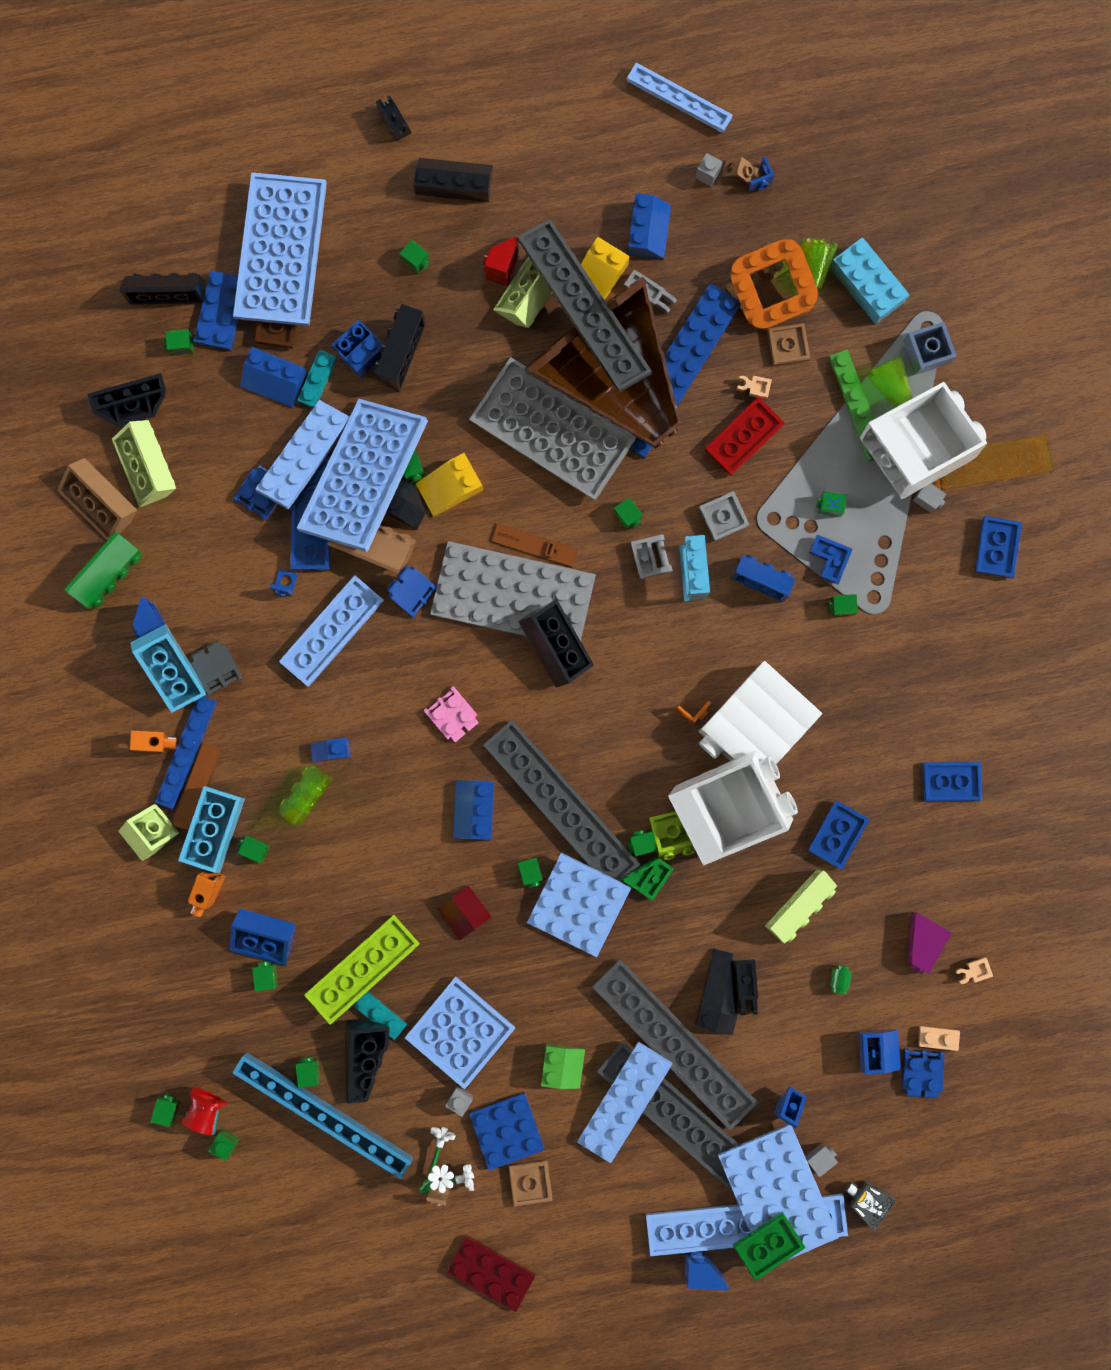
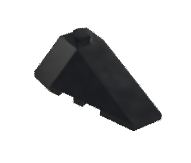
M714 948L695 1025L698 1028L716 1033L733 1035L738 1016L733 953Z
M367 1019L346 1020L345 1055L348 1104L368 1101L375 1083L376 1073L382 1064L381 1060L384 1052L387 1051L389 1046V1025Z

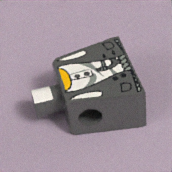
M851 1181L845 1188V1192L852 1196L848 1204L874 1231L897 1201L890 1193L867 1181H863L859 1187Z

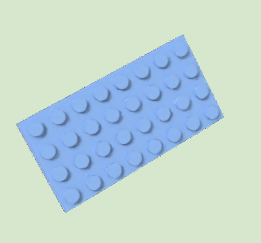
M251 172L233 313L234 319L310 326L327 186L326 180Z
M358 399L297 529L309 535L368 552L428 422L427 418Z

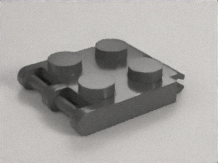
M219 640L207 646L209 653L201 649L191 655L194 660L191 664L208 696L213 695L214 691L222 687H228L229 683L238 678L240 680L243 678L228 647L225 644L222 645Z

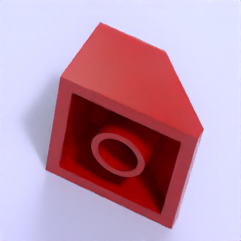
M517 237L492 247L489 254H485L483 272H485L487 280L504 286L508 285L519 255V241Z

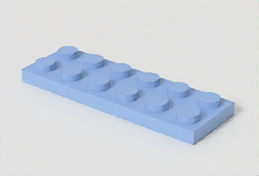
M319 400L257 485L256 491L289 510L342 435L350 417Z
M354 575L279 662L309 687L384 600Z
M638 1042L577 1142L604 1160L612 1163L672 1066V1062Z

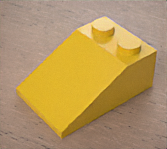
M597 237L587 252L581 266L603 299L606 300L627 268L630 256Z
M465 453L447 461L416 483L433 517L483 491V486Z

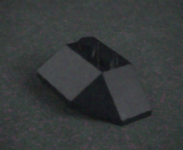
M159 373L87 395L94 414L117 427H122L129 422L143 421L156 417L167 391L163 376Z
M401 479L385 515L418 530L426 512L417 486Z

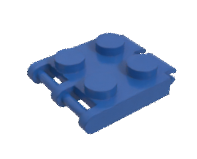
M259 465L256 470H251L233 501L236 503L240 502L248 507L249 511H255L264 520H267L277 503L258 493L255 489L268 472L266 468ZM241 497L244 498V499H246L247 501H249V502H251V503L249 504V503L245 502L244 500L241 499ZM255 506H257V507L261 508L262 510H264L265 513L262 512V511H260L259 509L255 508Z
M405 565L397 575L400 581L398 582L394 579L386 590L390 592L388 597L415 618L417 611L423 604L427 603L426 600L433 591H436L437 587L413 566L409 568ZM420 601V603L417 605V607L412 611V609H413V608L416 606V604Z
M904 1049L902 1088L906 1089V1095L921 1097V1090H923V1097L938 1098L939 1092H943L944 1051L932 1053L926 1050L918 1052ZM909 1055H918L921 1056V1058L909 1057ZM927 1056L938 1057V1059L927 1058Z

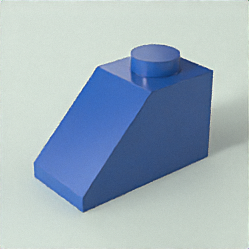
M339 738L312 743L313 763L351 758L349 739Z
M789 1087L778 1099L774 1111L775 1115L796 1128L807 1097Z

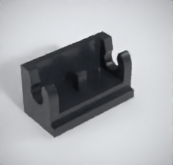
M387 96L388 100L385 103L379 99L376 101L380 116L396 142L412 132L391 96Z

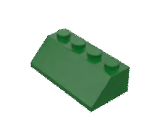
M115 532L64 590L91 610L97 609L102 605L104 597L115 590L119 580H123L128 575V570L140 562L143 553L125 537Z

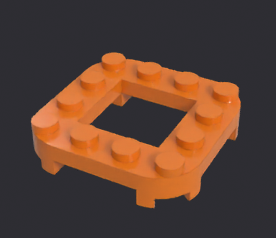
M792 239L779 240L738 258L732 265L731 282L746 321L756 329L767 330L794 317L806 314L814 307L817 301V286L800 245ZM784 260L798 295L763 309L750 274Z

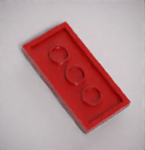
M758 397L705 448V451L732 476L784 426L785 422Z

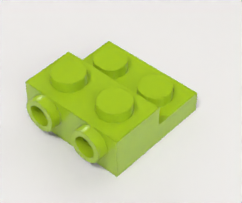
M676 811L649 818L659 858L664 857V860H670L675 858V854L683 853V855H690L694 853L695 848Z

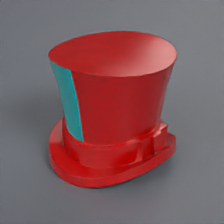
M193 1087L190 1092L192 1104L180 1123L195 1132L204 1135H215L219 1110H221L222 1106L227 1105L228 1102L206 1090Z

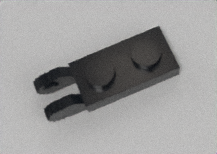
M755 959L735 960L741 1016L746 1015L745 1000H751L752 1013L757 1015L758 987Z

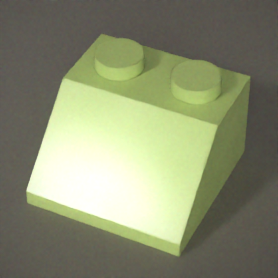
M157 804L127 820L118 831L142 861L157 853L179 835L177 829L171 825L172 823Z

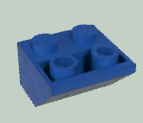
M358 320L331 346L347 366L361 378L375 365L376 361L380 360L382 356L380 355V350L383 344Z
M897 1029L858 1031L861 1072L868 1075L886 1074L901 1070Z

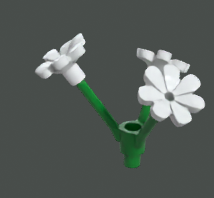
M437 1127L431 1128L430 1133L434 1134L437 1138L435 1144L437 1147L426 1177L427 1179L423 1181L422 1186L419 1188L422 1194L437 1188L440 1193H444L446 1188L453 1187V1183H464L466 1188H469V1191H474L472 1180L474 1174L471 1171V1164L464 1165L463 1175H458L455 1178L452 1172L447 1173L448 1166L443 1165L441 1169L436 1166L440 1149L443 1148L444 1142L454 1140L456 1137L453 1132H447L448 1129L442 1127L441 1130Z

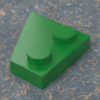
M656 857L627 874L621 880L653 901L674 868Z

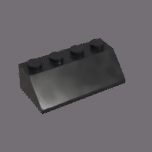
M419 158L415 169V194L489 202L493 165Z
M153 273L150 276L132 274L131 276L124 277L120 286V293L130 305L203 303L204 280L197 273H188L187 275H179L177 273L160 275Z
M401 304L400 309L395 311L393 318L395 322L393 327L390 326L388 329L387 343L382 345L380 355L382 356L380 361H376L373 369L377 380L398 392L402 388L426 325L423 311Z
M557 599L518 621L556 688L571 683L594 666Z

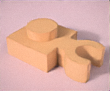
M746 376L739 377V381H743L745 386L738 385L736 390L740 392L750 390L749 396L767 400L771 379L753 376L751 381Z
M986 957L966 963L968 969L958 968L955 970L956 974H964V978L958 980L960 984L967 983L970 978L975 983L993 977Z

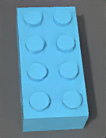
M863 237L834 258L829 267L875 325L905 303L909 297V293Z
M166 624L130 642L132 653L171 713L206 695L198 675Z
M204 786L178 861L214 873H220L245 798Z

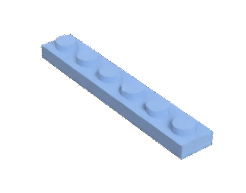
M638 63L634 65L627 77V82L721 133H724L733 115Z

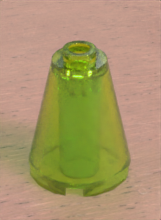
M805 238V241L801 239L800 247L804 252L817 290H821L838 244L831 241V244L828 245L825 242L826 240Z
M900 355L894 357V360H888L867 373L868 378L895 408L913 399L904 363Z

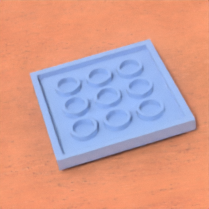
M561 853L527 923L597 957L631 887Z
M455 977L407 1034L405 1039L465 1089L513 1032L515 1026L458 977Z

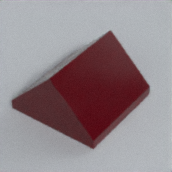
M467 886L438 908L460 940L492 917L470 886Z

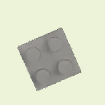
M734 491L699 506L714 542L750 526Z

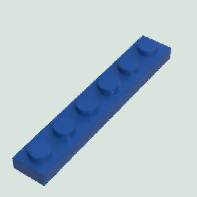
M204 696L195 701L155 803L175 809L217 701Z

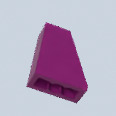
M913 912L911 915L907 962L913 965L911 969L921 975L923 972L929 974L952 933L916 912Z

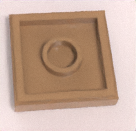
M804 323L767 329L773 366L810 361Z
M547 1160L508 1165L513 1207L553 1201Z

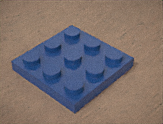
M525 1092L469 1112L488 1170L545 1150Z

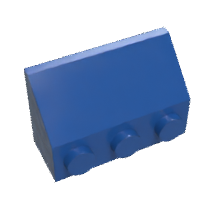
M635 193L627 255L664 260L671 210L670 204L655 195Z
M251 347L244 363L240 387L293 408L307 373L302 366Z
M742 555L731 579L784 602L789 597L795 578L791 577L792 574L783 570L779 572L774 569L773 565L768 563L761 564L753 556Z
M456 780L453 838L492 840L494 781Z
M239 909L231 927L230 951L286 966L295 936L296 924Z

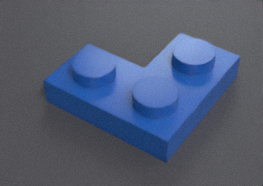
M816 535L809 553L827 560L820 578L838 585L851 555L852 548Z

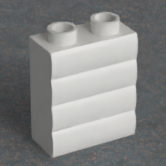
M945 382L872 420L860 436L861 441L901 499L910 496L921 488L974 460L987 444L986 432L983 426L977 421H971L964 411L963 398L957 391H950Z
M764 661L698 731L704 736L699 745L714 759L722 753L730 761H733L759 750L763 759L772 757L777 764L823 713Z
M759 750L753 751L676 785L668 795L703 866L789 830L793 821L792 816L798 813L797 806L789 792L780 794L774 782L780 778V773L772 757L763 759Z

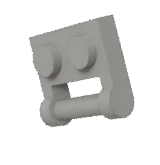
M664 535L631 542L640 579L673 572L672 566L669 565L663 542L665 541ZM653 543L657 545L662 564L661 568H657L651 546Z

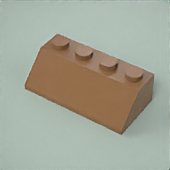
M85 458L67 466L57 491L107 541L115 532L120 534L132 522L137 509Z
M379 526L368 552L328 541L327 545L399 574L410 560L416 540L407 534L397 533L390 527Z

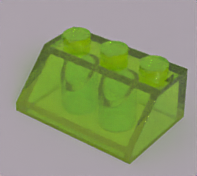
M313 764L311 767L307 766L305 768L301 781L293 785L290 790L292 794L288 799L285 798L279 806L281 809L278 813L294 826L302 825L334 779Z

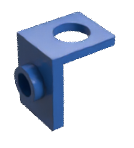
M766 156L762 158L760 164L765 176L751 181L748 187L749 192L757 189L763 190L773 182L775 175Z
M279 570L275 585L270 584L269 588L277 596H292L298 574ZM283 576L291 577L292 582L289 586L281 584Z

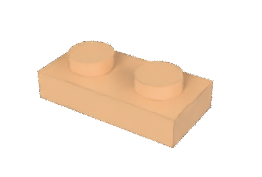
M919 1026L918 1046L958 1051L960 1031Z

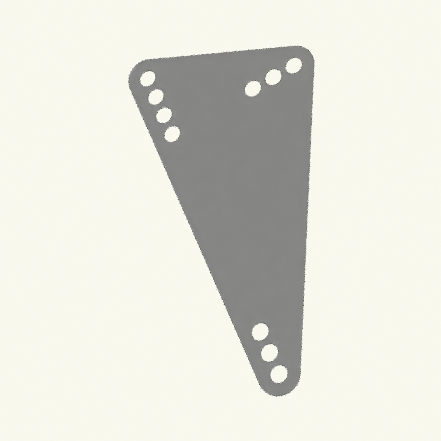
M929 311L917 314L861 383L874 419L933 388L936 369L916 375L903 340L908 333L921 329V324L925 321H929L933 325L943 322L937 314ZM845 403L760 508L757 514V523L765 534L819 576H821L827 560L809 553L816 535L852 548L839 584L825 581L843 595L857 594V606L866 613L879 614L888 608L891 601L911 495L901 499L875 460H867ZM824 491L847 494L844 514L841 517L818 514L819 508H816L818 496L821 497ZM776 512L780 515L781 521L778 525L773 526L768 523L767 516L769 513ZM789 516L798 518L799 526L796 529L792 530L786 526L785 521ZM813 520L817 523L818 529L815 533H807L805 531L804 524L806 521ZM881 536H888L892 542L891 547L881 549L878 545V539ZM878 554H884L888 559V564L883 568L876 566L874 563V558ZM875 572H879L884 576V583L880 586H875L871 582V575ZM872 590L879 592L881 596L877 604H871L867 600V594Z

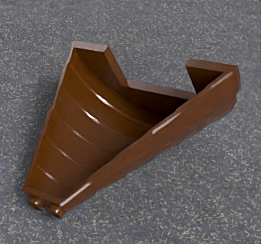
M641 277L606 303L651 369V375L618 393L575 326L549 346L547 351L545 350L524 368L526 374L544 382L545 385L589 408L590 411L610 420L611 423L632 433L633 436L656 449L664 443L663 439L666 436L671 437L678 431L677 427L681 425L670 376L667 371L664 352L661 350L652 304L648 297L646 280L644 277Z

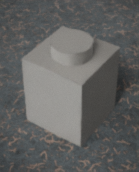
M706 153L697 169L695 178L712 187L721 171L723 162Z
M929 484L921 488L912 501L932 513L936 509L939 511L944 505L945 501L943 498L946 496V493L933 484Z
M457 1085L445 1107L463 1117L474 1096Z
M823 1143L805 1156L807 1162L819 1177L838 1163L834 1158L837 1155L830 1145L826 1147Z

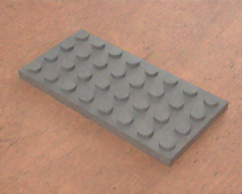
M510 357L470 417V422L596 501L637 437L611 423L610 420L590 411L589 408L571 400L561 392L545 385L544 382L526 374L524 371L526 366Z
M448 541L430 615L527 637L518 621L557 599L581 641L596 574Z

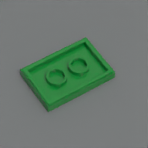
M783 1211L732 1244L755 1281L805 1249L804 1244Z

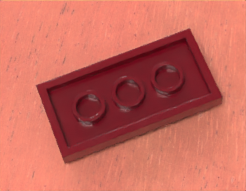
M468 1235L465 1236L446 1272L517 1312L535 1278V1273Z

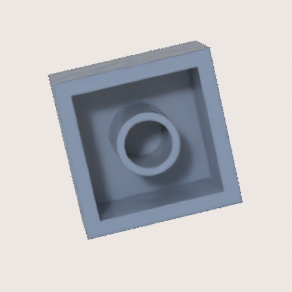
M945 322L910 332L903 340L916 375L951 364L957 357Z

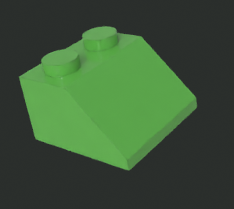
M546 1043L541 1086L556 1089H580L585 1049Z

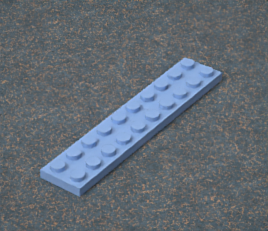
M843 1194L821 1195L838 1236H848ZM739 1204L646 1214L650 1256L734 1248L732 1244L750 1233Z

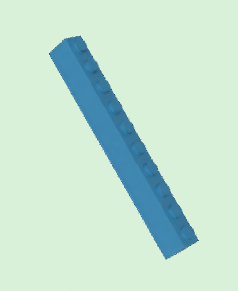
M248 1052L242 1056L233 1071L234 1075L399 1179H402L414 1158L413 1156L305 1088H298L297 1083Z

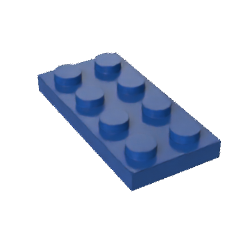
M210 271L195 332V344L232 351L239 319H234L233 317L238 276Z

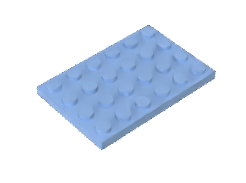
M784 1125L718 1154L750 1233L783 1211L805 1246V1249L791 1258L839 1238L791 1125Z

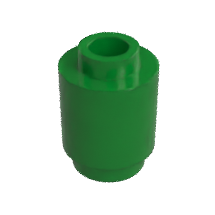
M837 964V968L833 967L830 981L831 992L847 993L852 976L849 966Z

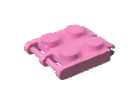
M452 686L446 695L442 698L439 697L435 704L429 709H424V711L448 740L452 738L457 742L465 735V732L462 730L464 726L470 731L479 722L475 719L477 716L475 711L455 687ZM454 693L453 696H451L447 701L444 702V700H446L450 695Z

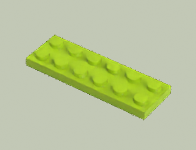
M393 915L304 996L331 1025L418 947L420 943Z

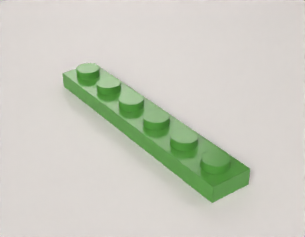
M845 350L830 355L829 360L860 439L866 426L874 420L849 352ZM860 439L867 460H874V458L872 457V455Z

